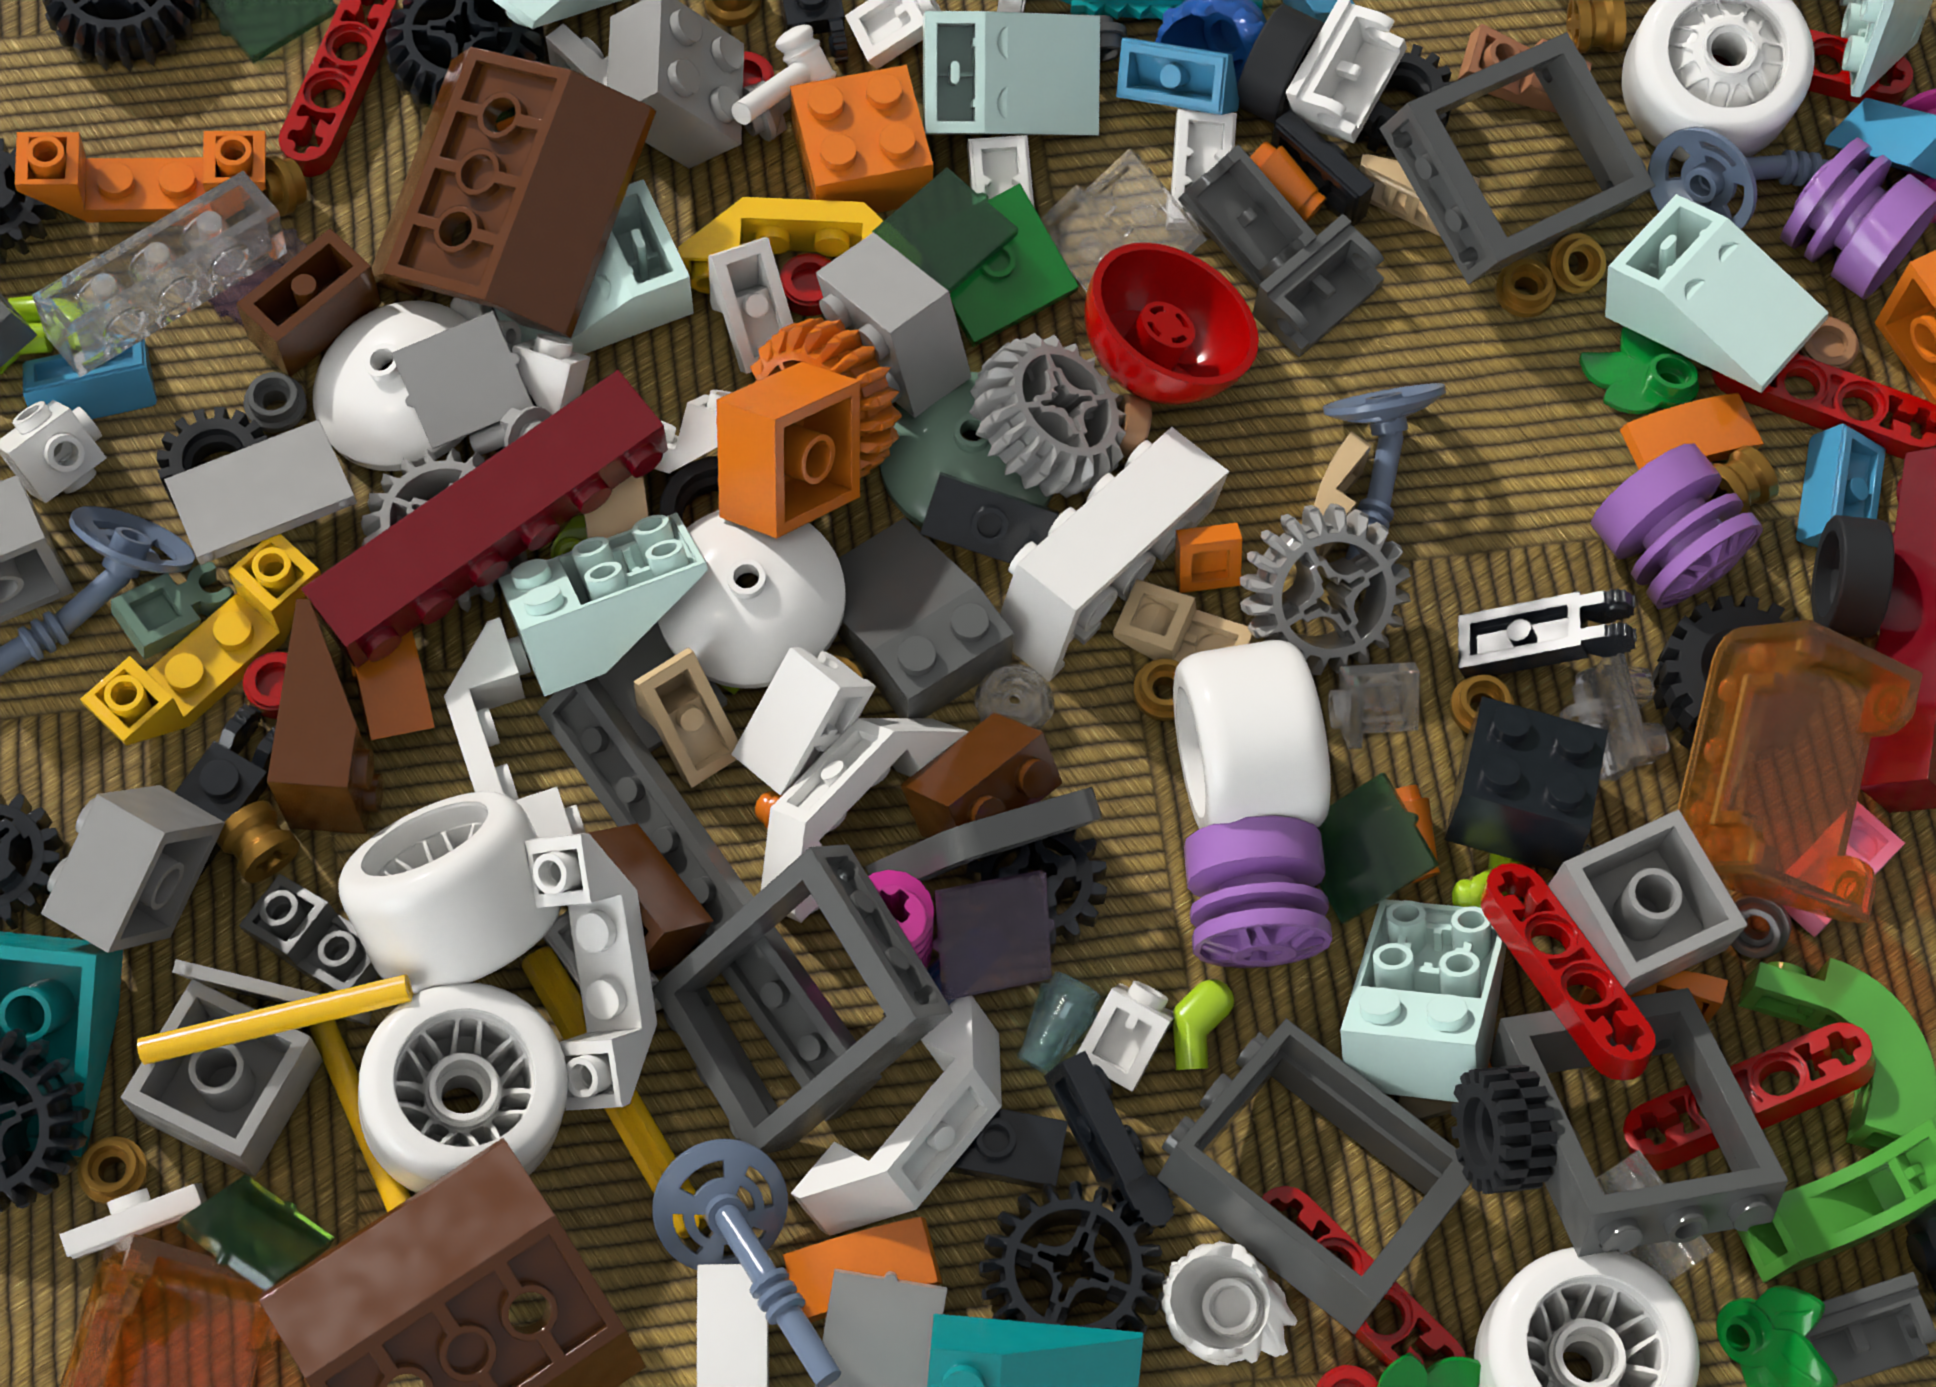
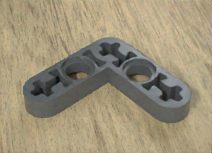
M1089 787L951 828L865 867L868 876L875 872L895 870L906 872L920 880L921 883H924L975 860L1087 826L1102 820L1103 816L1093 787Z

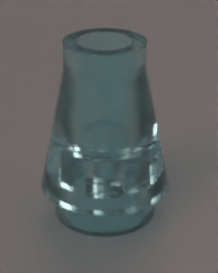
M1055 971L1049 984L1041 983L1023 1045L1016 1057L1034 1069L1047 1074L1057 1066L1094 1022L1098 1015L1095 1008L1101 999V995L1082 982Z

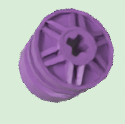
M1857 137L1849 142L1832 160L1827 161L1811 178L1797 198L1793 207L1794 210L1782 230L1780 239L1791 248L1796 249L1815 232L1804 254V257L1812 263L1818 261L1837 246L1842 251L1837 257L1831 276L1865 300L1885 282L1929 226L1936 214V192L1911 174L1895 183L1888 191L1882 189L1881 186L1885 181L1892 162L1882 154L1861 172L1870 156L1872 147Z
M1695 443L1683 444L1673 448L1647 463L1607 497L1597 509L1590 522L1592 528L1617 559L1630 558L1645 551L1635 563L1631 575L1638 585L1650 584L1646 594L1657 609L1669 608L1713 585L1737 564L1739 559L1755 544L1763 531L1762 524L1752 512L1739 514L1743 508V503L1736 493L1725 494L1708 502L1716 492L1722 479L1720 473Z
M1281 816L1245 817L1231 823L1209 825L1197 830L1186 838L1184 857L1187 888L1195 896L1201 897L1192 904L1190 909V922L1196 927L1192 935L1193 954L1200 961L1216 966L1234 968L1270 967L1307 959L1329 948L1332 941L1331 923L1325 917L1329 908L1328 897L1320 889L1314 888L1322 882L1325 875L1321 832L1314 824L1298 818Z

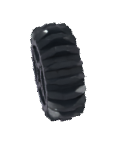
M42 0L47 11L45 16L51 30L55 31L61 45L68 52L75 50L77 56L82 59L84 64L97 58L99 65H102L106 71L116 61H121L122 65L130 72L135 60L145 58L148 63L155 67L157 53L165 51L176 56L177 44L175 40H192L193 28L191 24L202 22L201 15L203 11L200 4L205 2V0Z
M403 0V9L392 10V17L390 19L392 28L386 30L385 42L389 53L387 61L390 72L394 73L397 85L403 92V95L411 94L412 100L419 110L432 105V108L434 107L450 62L462 53V49L465 51L469 47H475L536 62L545 61L544 56H546L545 40L542 38L544 36L543 26L531 29L530 27L515 23L507 16L506 10L493 0Z
M18 1028L8 1031L4 1037H2L0 1032V1070L17 1079L29 1092L28 1094H21L13 1091L4 1081L2 1073L0 1074V1114L10 1110L16 1111V1115L1 1121L2 1125H0V1213L9 1209L11 1202L17 1208L23 1209L36 1202L37 1192L48 1195L59 1188L60 1181L57 1174L66 1175L72 1172L78 1163L69 1151L78 1150L85 1146L88 1139L86 1135L73 1128L72 1125L87 1119L91 1111L83 1106H73L71 1101L72 1096L79 1094L83 1090L85 1083L72 1081L65 1084L61 1077V1074L68 1069L71 1059L61 1057L51 1063L47 1062L46 1057L49 1052L50 1041L40 1039L27 1047L26 1032ZM38 1114V1142L31 1158L28 1159L25 1150L31 1146L27 1137V1126L31 1118Z
M1072 1181L1069 1187L1068 1199L1059 1200L1057 1189L1052 1183L1043 1186V1206L1041 1207L1026 1193L1018 1197L1017 1206L1023 1220L1010 1212L1002 1211L999 1214L997 1224L1006 1236L999 1234H988L986 1236L984 1249L997 1258L987 1259L979 1264L980 1277L997 1281V1283L991 1284L982 1290V1303L987 1305L1005 1303V1306L1000 1308L993 1315L992 1319L1064 1325L1068 1314L1078 1304L1091 1302L1103 1306L1107 1300L1119 1306L1101 1320L1086 1325H1078V1327L1121 1329L1123 1331L1143 1332L1144 1336L1147 1325L1137 1313L1155 1315L1160 1306V1301L1154 1295L1144 1290L1162 1288L1165 1274L1157 1269L1146 1267L1160 1259L1162 1255L1161 1247L1155 1244L1138 1246V1243L1144 1240L1150 1232L1151 1228L1147 1229V1222L1137 1221L1129 1227L1124 1223L1131 1213L1129 1200L1120 1202L1112 1212L1105 1208L1109 1190L1105 1187H1098L1095 1191L1093 1202L1081 1200L1083 1191L1081 1182ZM1063 1225L1078 1226L1072 1239L1064 1245L1053 1247L1039 1243L1036 1248L1026 1245L1034 1236L1049 1228ZM1098 1234L1107 1239L1119 1253L1125 1266L1127 1284L1115 1280V1272L1100 1265L1095 1258L1093 1248ZM1083 1248L1084 1251L1080 1266L1083 1267L1081 1277L1089 1276V1280L1078 1278L1074 1286L1069 1287L1065 1300L1059 1302L1063 1284L1060 1282L1062 1272L1054 1273L1053 1270L1065 1271L1069 1263L1074 1262L1078 1249ZM1015 1265L1030 1270L1029 1277L1039 1281L1047 1289L1050 1300L1044 1317L1027 1303L1020 1292L1015 1276Z

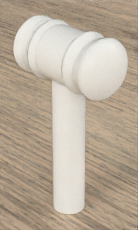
M810 25L793 27L778 38L776 48L784 53L783 62L787 63L788 67L732 105V115L738 123L743 125L750 123L789 96L790 86L836 77V71L832 69L821 49L820 41L813 38V28Z

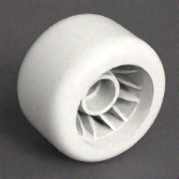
M1656 0L1649 8L1631 40L1623 63L1622 92L1631 120L1642 136L1654 147H1657L1663 139L1675 131L1697 127L1712 130L1726 137L1737 146L1745 157L1757 154L1776 139L1800 107L1810 87L1815 59L1814 45L1809 27L1792 0ZM1713 55L1725 58L1732 66H1724L1718 63ZM1704 142L1706 146L1715 147V148L1721 150L1720 148H1718V147L1715 146V145H1712V144H1710V143ZM1681 146L1676 149L1672 158L1682 162L1691 157Z
M1269 640L1201 651L1184 658L1175 670L1173 686L1174 717L1184 782L1190 806L1199 829L1212 824L1231 823L1245 817L1255 816L1298 818L1319 827L1326 819L1330 806L1331 776L1329 752L1318 693L1309 666L1300 649L1286 641Z
M481 791L461 794L435 802L385 827L360 846L348 859L339 878V897L367 955L382 979L407 974L414 994L437 986L470 983L514 961L532 948L551 929L558 917L561 906L536 908L525 841L537 839L538 836L526 812L514 799L497 792Z
M475 982L425 989L413 995L412 1001L399 1004L380 1023L366 1047L360 1067L358 1085V1112L365 1141L381 1167L398 1183L415 1193L420 1192L502 1138L506 1140L527 1174L530 1175L550 1151L563 1118L568 1096V1076L565 1057L559 1040L544 1017L525 1000L509 991ZM466 1088L477 1095L480 1106L471 1113H456L445 1107L442 1098L452 1089Z
M1574 1247L1549 1253L1524 1267L1513 1277L1487 1310L1478 1331L1474 1350V1359L1478 1360L1481 1364L1479 1387H1696L1700 1368V1351L1695 1326L1680 1296L1665 1278L1653 1268L1628 1254H1620L1617 1250L1578 1257ZM1575 1352L1587 1359L1592 1369L1591 1382L1582 1381L1571 1374L1564 1363L1563 1353Z

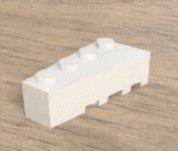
M1173 427L1167 430L1153 444L1148 440L1139 444L1128 458L1124 469L1117 476L1114 477L1111 473L1104 475L1093 487L1087 497V502L1077 511L1072 507L1063 511L1051 526L1048 537L1039 545L1032 541L1027 543L1012 560L1008 571L1013 577L1000 615L1014 632L1012 652L1050 682L1064 667L1065 662L1063 658L1069 643L1076 638L1085 645L1101 628L1100 621L1114 604L1117 595L1126 601L1136 579L1143 581L1155 563L1156 557L1163 562L1175 550L1176 530L1195 528L1213 510L1229 471Z

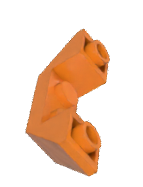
M265 130L204 131L203 157L86 158L80 132H17L15 187L16 191L88 223L212 221L266 189Z

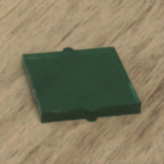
M204 0L205 6L219 21L221 34L226 37L231 36L253 64L334 16L337 10V5L333 0Z
M946 167L877 226L872 233L877 234L951 294L1018 235V228L988 203V195L986 193H976Z
M1380 773L1330 805L1326 819L1317 827L1321 832L1325 875L1319 885L1328 897V901L1342 924L1348 923L1439 866L1438 861L1416 826L1419 821L1418 815L1414 812H1408L1386 773Z
M246 1174L181 1217L176 1227L215 1255V1260L218 1264L223 1266L229 1265L264 1291L313 1261L329 1249L335 1239L334 1236L298 1212L294 1203L290 1201L284 1202Z

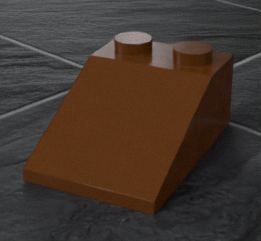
M296 599L267 783L289 829L367 834L370 812L379 813L381 808L382 774H376L374 771L373 750L366 749L312 604L308 599Z

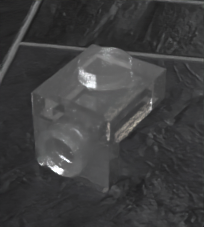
M1416 663L1339 666V690H1330L1329 719L1332 729L1340 728L1348 749H1362L1364 733L1418 730L1420 671Z

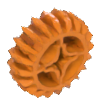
M822 317L817 319L809 318L781 328L765 345L758 348L760 357L757 362L750 366L756 378L755 382L800 362L859 380L860 478L870 474V470L881 465L884 459L891 456L889 448L899 439L894 425L903 416L892 405V401L900 391L889 387L885 376L891 367H880L875 360L874 346H863L858 330H846L841 319L825 321Z

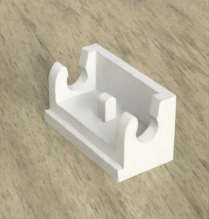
M1338 0L1286 91L1291 110L1314 131L1354 143L1407 49L1405 39L1389 32L1395 21L1381 12L1352 4L1350 0Z
M790 647L731 755L779 795H784L859 718L876 686L868 679L861 678L843 662L825 651H821L818 658H816L801 647Z

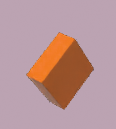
M1238 523L1176 530L1175 579L1179 593L1241 586L1242 535Z

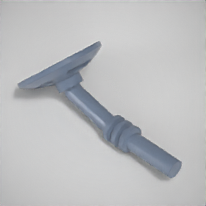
M1697 127L1686 128L1670 134L1655 148L1648 167V174L1655 184V187L1650 192L1659 212L1677 194L1729 218L1742 230L1752 218L1756 208V180L1778 179L1782 185H1790L1792 183L1793 186H1806L1815 173L1829 160L1822 159L1820 153L1810 152L1808 154L1806 151L1795 152L1788 149L1783 151L1781 155L1745 157L1736 145L1717 132ZM1704 142L1710 143V144H1712V145H1715V146H1717L1718 148H1720L1721 150H1719V149H1717V148H1715V147L1706 146ZM1681 146L1691 157L1684 162L1681 169V177L1669 178L1671 158L1676 149ZM1866 163V164L1864 165L1863 169L1861 170V172H1862L1869 164ZM1737 184L1744 186V199L1740 210L1732 218L1727 203L1734 197Z
M1421 384L1381 390L1341 399L1323 406L1324 415L1348 422L1370 424L1372 436H1378L1367 498L1362 499L1357 507L1358 510L1368 515V525L1378 522L1389 530L1390 522L1394 517V511L1390 506L1404 439L1402 431L1408 429L1406 417L1424 409L1446 393L1445 384ZM1353 544L1349 545L1345 555L1347 560L1360 554Z
M83 506L73 510L69 519L71 529L89 547L104 556L102 565L106 569L55 614L50 611L43 613L44 621L42 622L37 618L30 621L31 629L25 626L17 629L19 636L0 647V677L32 657L40 661L44 658V650L49 653L57 650V642L62 646L68 644V636L130 582L131 578H138L141 570L154 573H178L189 570L195 559V554L191 547L169 530L130 513L97 506ZM151 547L159 548L172 560H160L158 554Z
M715 1139L694 1145L670 1163L656 1186L652 1204V1217L661 1243L677 1261L697 1270V1265L741 1264L753 1283L749 1289L750 1294L754 1299H759L757 1305L761 1311L766 1312L765 1318L768 1323L779 1325L816 1387H826L840 1377L841 1371L802 1310L805 1305V1299L800 1293H796L797 1286L793 1281L788 1280L789 1274L787 1270L783 1267L776 1268L766 1252L779 1236L787 1215L788 1193L780 1170L766 1153L744 1141ZM722 1161L723 1177L707 1181L694 1195L681 1188L684 1181L699 1168L713 1162ZM749 1166L757 1170L766 1180L770 1189L772 1204L764 1205L763 1196L759 1188L751 1178L745 1175ZM740 1186L750 1193L753 1208L747 1209L738 1196L737 1192ZM673 1214H682L687 1232L696 1243L701 1245L696 1252L687 1247L678 1237L673 1224ZM694 1215L703 1216L712 1230L708 1236L704 1235L697 1228ZM753 1226L764 1230L758 1238L752 1230ZM724 1245H729L734 1254L723 1256Z

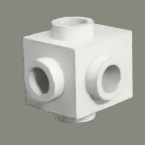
M52 400L47 405L44 401H40L27 407L14 418L12 423L16 428L0 438L1 457L14 474L19 476L29 494L44 503H47L62 491L69 494L85 486L96 475L94 467L106 459L104 453L95 443V441L102 437V434L88 414L79 406L72 411L69 407L55 400Z

